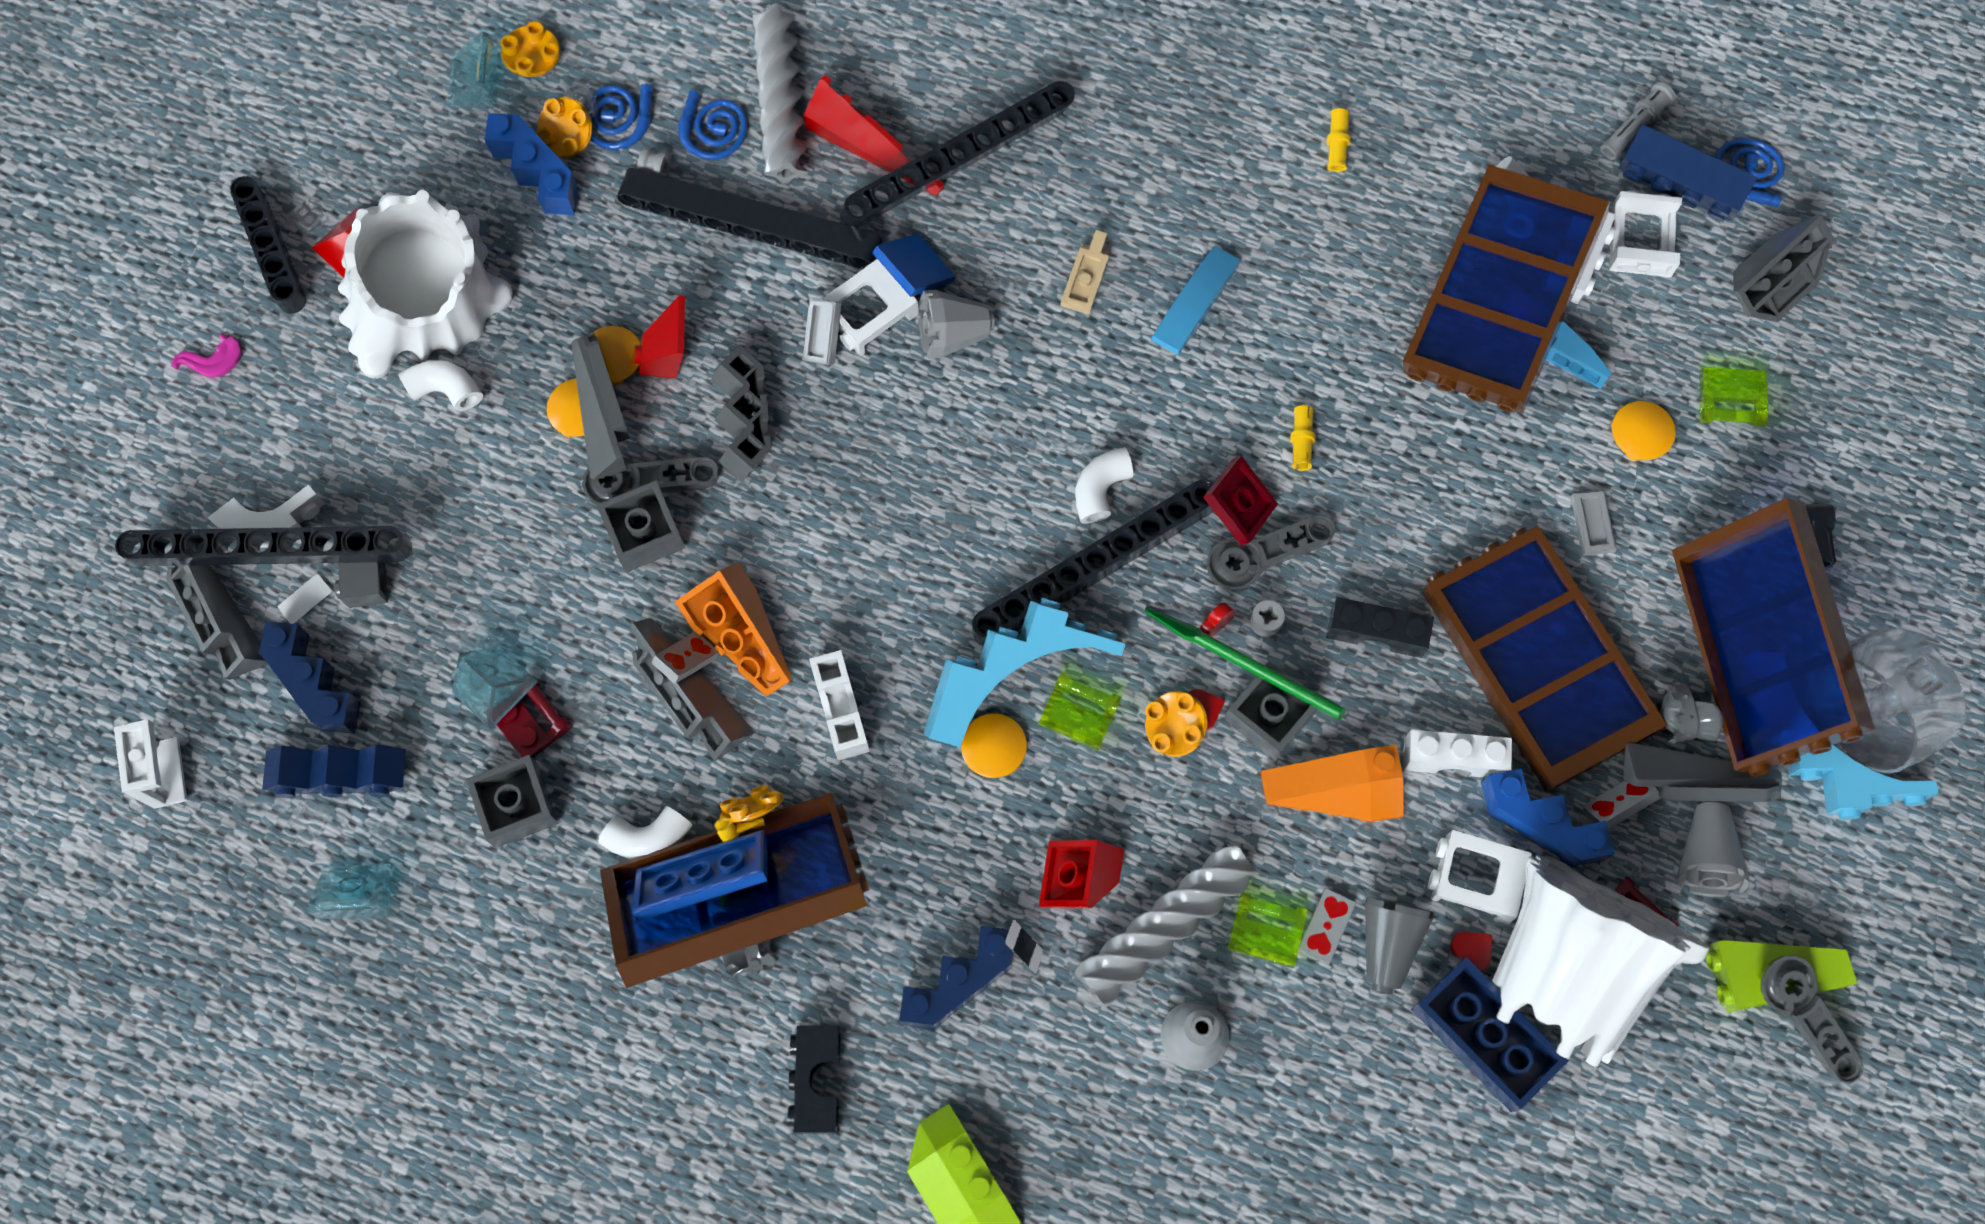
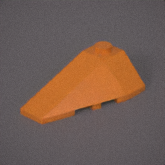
M740 562L719 570L675 601L692 630L699 636L704 635L716 646L714 649L721 656L726 655L738 666V671L765 696L770 695L792 680L758 592Z
M1397 745L1363 749L1260 771L1265 801L1269 805L1321 812L1332 816L1355 818L1366 822L1404 817L1403 774Z

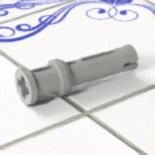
M1655 83L1651 88V93L1645 99H1641L1635 104L1634 113L1600 146V152L1608 159L1615 160L1622 150L1635 138L1642 124L1646 126L1647 124L1655 123L1660 118V113L1666 106H1671L1676 101V94L1673 89L1665 83Z

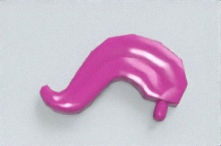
M220 334L219 337L222 342L217 345V350L212 356L203 357L193 352L184 351L174 357L171 366L178 370L182 364L187 365L199 374L210 378L224 376L237 366L243 356L241 344L232 336L227 338L225 334Z

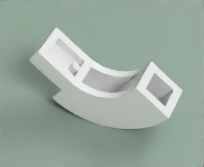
M307 485L284 504L271 511H250L244 508L235 498H232L211 514L208 519L219 529L302 527L300 523L314 518L325 503ZM269 540L263 542L260 548H268Z

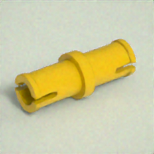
M1337 108L1331 111L1330 134L1326 138V144L1329 146L1327 169L1329 171L1343 172L1347 168V147L1351 143V137L1348 135L1350 112L1347 109Z
M1300 405L1294 408V431L1290 434V442L1293 444L1292 468H1297L1298 471H1307L1312 468V444L1315 443L1316 434L1313 432L1314 409L1310 407L1308 412L1307 405Z

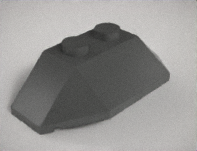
M1822 214L1815 215L1774 234L1733 272L1734 293L1748 317L1778 322L1819 284L1827 262L1828 250L1832 249L1835 241Z

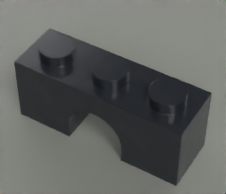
M1336 597L1331 607L1326 638L1356 645L1364 640L1378 641L1389 645L1390 652L1422 658L1429 649L1434 617Z
M797 1026V1034H791L790 1055H796L795 1069H790L789 1091H795L794 1105L788 1106V1126H793V1133L838 1135L839 1099L837 1097H823L816 1094L812 1086V1078L815 1071L822 1065L840 1064L841 1028L839 1026Z

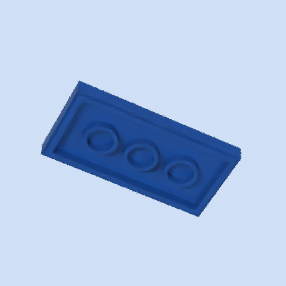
M764 831L751 833L637 869L632 911L636 921L638 922L766 882L768 839Z

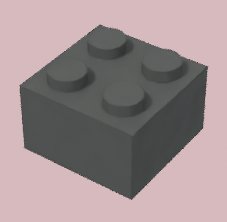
M657 480L596 505L617 557L626 573L685 549V545Z
M1270 661L1266 664L1267 667L1290 678ZM1256 676L1227 710L1224 720L1276 761L1316 714L1318 709Z
M530 755L465 779L485 839L495 848L559 824L539 765Z

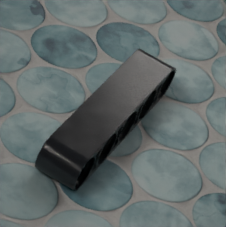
M249 176L238 177L232 182L230 193L269 294L285 313H298L305 307L306 296L267 197L253 178ZM292 293L289 297L284 298L287 294Z

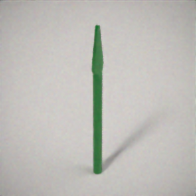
M1150 607L1145 608L1147 614L1183 639L1197 643L1338 720L1343 718L1346 708L1203 633L1200 628Z

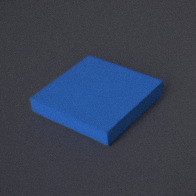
M919 233L877 245L873 251L874 256L910 297L921 294L926 290H934L949 285L956 277Z

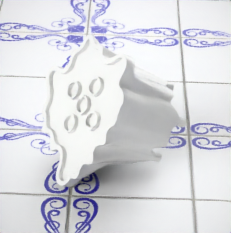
M419 190L416 195L403 196L393 192L387 193L381 197L378 206L359 209L356 212V218L352 224V231L347 237L345 252L341 261L342 266L346 270L345 277L338 286L339 292L346 296L349 304L339 315V320L352 331V338L348 345L349 351L358 357L360 369L366 376L375 379L384 377L391 369L395 357L406 350L414 352L422 361L427 360L431 352L437 349H445L453 355H459L466 344L481 337L485 322L492 314L509 306L513 296L510 284L502 278L491 275L483 267L488 249L479 236V218L475 214L461 217L457 210L446 209L433 197L429 196V193L425 190Z
M1536 855L1535 858L1529 856L1526 862V883L1522 908L1492 980L1494 985L1501 991L1502 1006L1496 1017L1505 1023H1509L1514 1011L1529 1003L1532 1005L1535 1017L1547 1025L1558 1024L1561 1026L1562 1040L1556 1050L1559 1055L1569 1058L1575 1046L1585 1042L1581 1052L1587 1057L1586 1062L1588 1064L1598 1067L1601 1060L1609 1064L1634 1023L1674 967L1682 963H1701L1710 947L1681 930L1672 921L1651 910L1646 905L1631 900L1608 886L1598 884L1586 878L1568 864L1550 856Z

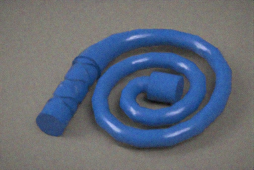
M650 84L641 85L639 117L637 119V127L632 135L625 140L614 143L599 139L592 131L590 140L599 147L610 150L628 148L640 141L651 122L650 108L652 105L653 86ZM608 85L597 89L587 101L588 106L585 108L590 115V110L595 100L608 92H618L626 97L630 105V113L628 119L619 127H605L599 119L600 110L607 103L617 104L619 110L618 112H615V110H602V122H615V120L623 117L625 105L618 97L606 96L600 99L593 108L592 120L595 127L605 134L616 135L627 130L635 121L637 114L636 102L629 91L620 86Z
M690 90L682 112L683 115H681L678 122L681 144L689 153L702 159L718 160L730 156L740 148L748 130L747 116L741 106L731 100L720 99L709 102L700 109L695 118L694 128L697 136L710 146H723L731 142L737 135L738 122L736 116L728 110L720 109L712 112L707 119L708 128L714 131V134L726 136L723 139L714 140L707 137L701 128L702 119L707 112L719 106L730 107L737 112L741 122L739 136L732 146L717 153L704 152L694 146L690 139L693 115L701 96L699 92ZM723 116L730 120L731 131L728 135L729 125L720 122L714 124L715 118Z
M1737 138L1726 142L1716 152L1715 158L1722 160L1723 154L1729 148L1737 145L1755 146L1743 147L1736 151L1730 159V164L1738 168V159L1740 156L1747 154L1744 168L1748 173L1758 178H1765L1772 173V160L1764 151L1768 152L1777 163V173L1771 180L1755 182L1752 188L1764 189L1774 186L1783 177L1785 171L1781 155L1775 148L1760 140ZM1758 157L1766 164V168L1762 172L1755 171ZM1751 189L1746 200L1778 207L1781 202V195Z

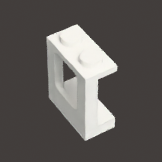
M1635 190L1620 191L1612 205V213L1616 214L1612 226L1617 229L1610 243L1609 271L1671 277L1680 265V253H1675L1676 212L1682 204V198L1671 197L1668 194H1642ZM1626 213L1656 215L1660 218V249L1658 251L1630 248L1624 245Z
M878 259L822 298L823 300L842 302L863 286L869 285L887 304L888 307L885 311L860 329L852 328L840 314L838 331L841 335L839 337L849 351L855 349L860 356L865 353L864 346L904 316L910 321L919 314L918 301L914 296L910 297Z
M148 719L114 727L122 792L154 809L187 801L179 738L174 737L155 741L153 722Z
M1452 830L1446 835V838L1441 837L1437 845L1436 857L1441 859L1438 870H1432L1428 882V889L1433 890L1431 900H1448L1495 914L1498 920L1510 923L1518 916L1526 881V862L1532 853ZM1456 848H1464L1498 859L1500 865L1492 895L1481 894L1449 883L1448 875Z

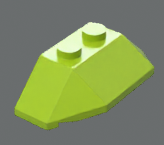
M947 1104L919 1122L907 1172L937 1223L1021 1224L951 1106Z

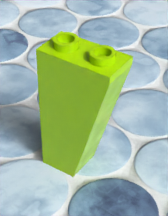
M1722 940L1708 945L1710 949L1705 957L1709 970L1715 972L1719 986L1716 987V995L1718 1001L1722 1006L1726 1007L1727 1013L1768 1005L1761 993L1760 979L1768 964L1780 956L1794 955L1805 959L1813 967L1816 974L1819 993L1858 984L1848 952L1845 949ZM1789 978L1786 981V984L1789 985V987H1785L1786 990L1791 991L1794 986L1791 985V983H1794L1793 979Z

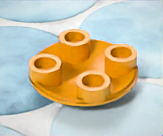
M537 21L529 22L526 26L513 30L500 40L503 63L511 72L520 76L536 77L543 75L553 69L560 58L561 49L558 39L551 31L543 28V25Z
M569 97L551 98L545 102L544 108L540 113L536 134L558 157L572 158L580 154L590 141L592 134L591 118L587 109L579 101Z
M620 326L599 328L591 334L595 333L612 385H619L634 374L639 367V364L633 363L634 347L635 345H640V341L633 332Z
M576 378L567 380L557 386L547 402V415L550 423L562 435L569 438L584 436Z
M1635 401L1626 404L1616 413L1611 422L1612 435L1617 446L1626 453L1629 459L1634 461L1653 460L1663 456L1670 450L1675 440L1676 430L1672 418L1662 407L1651 402Z
M1182 691L1168 692L1149 703L1146 707L1145 730L1148 740L1155 751L1167 756L1180 757L1194 751L1203 741L1207 731V715L1201 702L1193 695Z
M986 714L973 720L968 725L961 744L962 756L968 768L988 778H1000L1014 773L1023 762L1027 750L1026 736L1020 725L1012 718L1002 714Z
M769 785L755 787L750 791L751 796L742 799L733 797L719 804L722 810L720 819L729 817L727 819H732L733 823L758 819L781 804L784 800V795L778 791H771Z

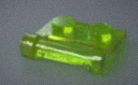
M1703 367L1699 371L1700 423L1711 424L1712 421L1753 423L1754 427H1765L1767 425V371ZM1714 401L1754 404V411L1714 408Z
M1062 671L1038 725L1099 751L1122 696L1115 693L1112 696L1071 679L1070 674ZM1065 690L1106 707L1104 714H1098L1062 698Z
M1241 893L1227 951L1294 968L1307 916V909L1298 906L1296 909L1251 898L1249 893ZM1252 911L1293 922L1292 930L1246 919L1247 912Z

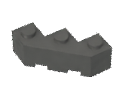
M739 345L720 363L711 380L731 397L722 407L715 421L735 438L718 462L739 481L743 482L762 463L771 450L772 445L771 436L768 435L767 421L769 416L767 396L764 394L763 385L765 378L764 366Z

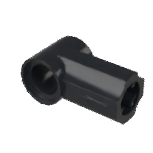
M1805 504L1824 567L1832 566L1836 563L1832 536L1836 522L1834 507L1831 504Z

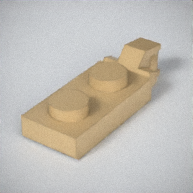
M1095 230L1091 245L1083 244L1082 248H1079L1061 299L1062 307L1090 315L1109 262L1110 252L1104 250L1107 242V233Z

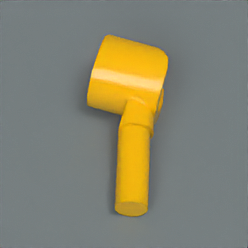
M723 817L715 823L717 833L723 842L738 838L739 834L744 831L765 826L763 818L734 825L732 819Z

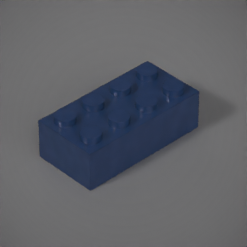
M1643 124L1618 168L1624 171L1622 176L1637 183L1641 179L1652 184L1651 190L1659 194H1668L1669 192L1682 198L1683 205L1693 209L1696 206L1708 210L1707 215L1721 222H1724L1725 219L1730 221L1740 211L1758 178Z
M1466 957L1459 961L1411 1010L1510 1112L1521 1110L1569 1060L1556 1052L1557 1048L1519 1010L1514 1011L1509 1023L1499 1020L1496 1016L1502 1006L1501 991Z

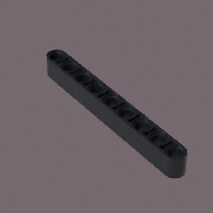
M1056 81L852 193L847 197L840 210L842 222L853 227H860L1060 116L1067 110L1075 98L1073 87L1066 81ZM1052 94L1060 95L1063 103L1056 102ZM1028 107L1036 109L1039 117L1030 115ZM1002 122H1010L1014 127V131L1007 130ZM977 135L986 136L989 140V145L980 143ZM952 149L961 150L965 156L964 159L956 158L952 153ZM926 163L936 164L939 168V173L929 171ZM901 177H909L913 181L914 187L904 186L901 182ZM875 191L885 192L888 196V201L882 202L878 200L875 196ZM849 206H859L862 209L863 215H853L849 210Z
M637 168L627 169L617 193L618 201L629 207L633 204V208L655 214L662 212L661 215L685 222L690 220L689 223L715 230L718 227V231L744 238L747 235V238L770 245L776 243L775 246L800 253L805 251L804 254L829 261L834 259L833 262L859 269L862 266V270L877 259L873 251L883 241L879 235L868 230Z
M1208 479L1194 482L979 611L972 620V631L975 641L984 646L987 634L978 630L979 626L984 623L993 624L995 626L994 631L996 632L999 631V627L1014 631L1021 629L1030 601L1041 603V600H1037L1033 596L1036 591H1047L1050 594L1048 600L1062 604L1210 515L1213 509L1207 502L1198 501L1195 496L1206 494L1214 482ZM1171 510H1179L1184 514V517L1175 519L1169 515V512ZM1153 526L1158 532L1154 535H1148L1142 531V528ZM1126 542L1131 546V549L1120 551L1115 547V544ZM1092 558H1099L1104 562V565L1095 568L1090 566L1088 561ZM1065 574H1072L1077 578V581L1072 584H1066L1061 580V577ZM1010 607H1019L1023 613L1018 617H1011L1006 613V610Z
M392 526L129 530L120 534L115 542L117 554L139 566L400 562L410 556L413 548L409 537ZM366 538L365 546L361 550L356 551L357 543L361 539ZM394 538H398V545L394 549L388 550L389 542ZM333 539L334 543L331 549L324 551L326 542ZM269 540L268 548L260 552L263 542ZM301 540L299 549L292 552L293 544ZM237 541L236 548L228 553L230 544ZM172 542L171 550L165 554V547ZM202 542H205L202 551L197 553L196 550L198 545ZM140 543L139 550L133 554L134 547Z

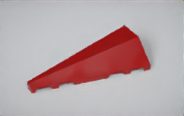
M824 74L819 80L804 113L806 129L889 173L909 163L910 160L901 153L903 146L869 114L865 115L850 104L853 99L849 95L845 94L841 97L831 88V79ZM901 177V179L914 185L909 177ZM940 182L925 191L937 196L944 189V184Z

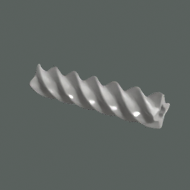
M774 3L765 12L753 14L752 17L756 31L754 43L758 57L756 65L757 77L760 83L758 96L762 109L760 123L764 135L762 143L763 156L766 162L764 175L776 177L782 184H787L793 178L807 175L808 172L798 162L800 156L806 150V145L796 135V132L804 123V119L794 109L802 93L791 82L800 70L799 65L789 56L797 45V40L787 30L795 19V15L782 11L779 5Z
M1228 845L1215 851L1207 858L1202 868L1187 874L1181 880L1176 890L1162 895L1155 902L1151 911L1137 916L1129 924L1125 933L1118 934L1109 939L1104 944L1100 953L1084 960L1074 974L1096 1002L1099 1001L1103 1005L1112 1003L1119 996L1122 984L1133 983L1141 979L1146 972L1148 962L1163 960L1172 950L1174 940L1186 939L1192 936L1197 930L1200 918H1209L1218 914L1223 907L1225 897L1243 893L1248 887L1250 875H1259V872L1247 860L1237 845Z

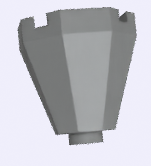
M937 290L923 291L919 300V311L925 310L923 318H918L922 349L924 353H927L928 359L944 357L988 338L990 330L994 329V314L983 303Z

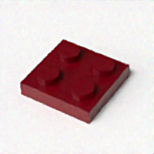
M1242 456L1231 460L1203 496L1240 546L1252 541L1278 506L1277 501Z

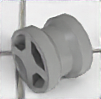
M644 146L638 158L637 169L667 176L671 165V154L667 151L659 153L650 146Z
M1273 600L1259 602L1253 609L1250 617V626L1254 633L1266 638L1276 635L1284 622L1285 613L1283 608Z

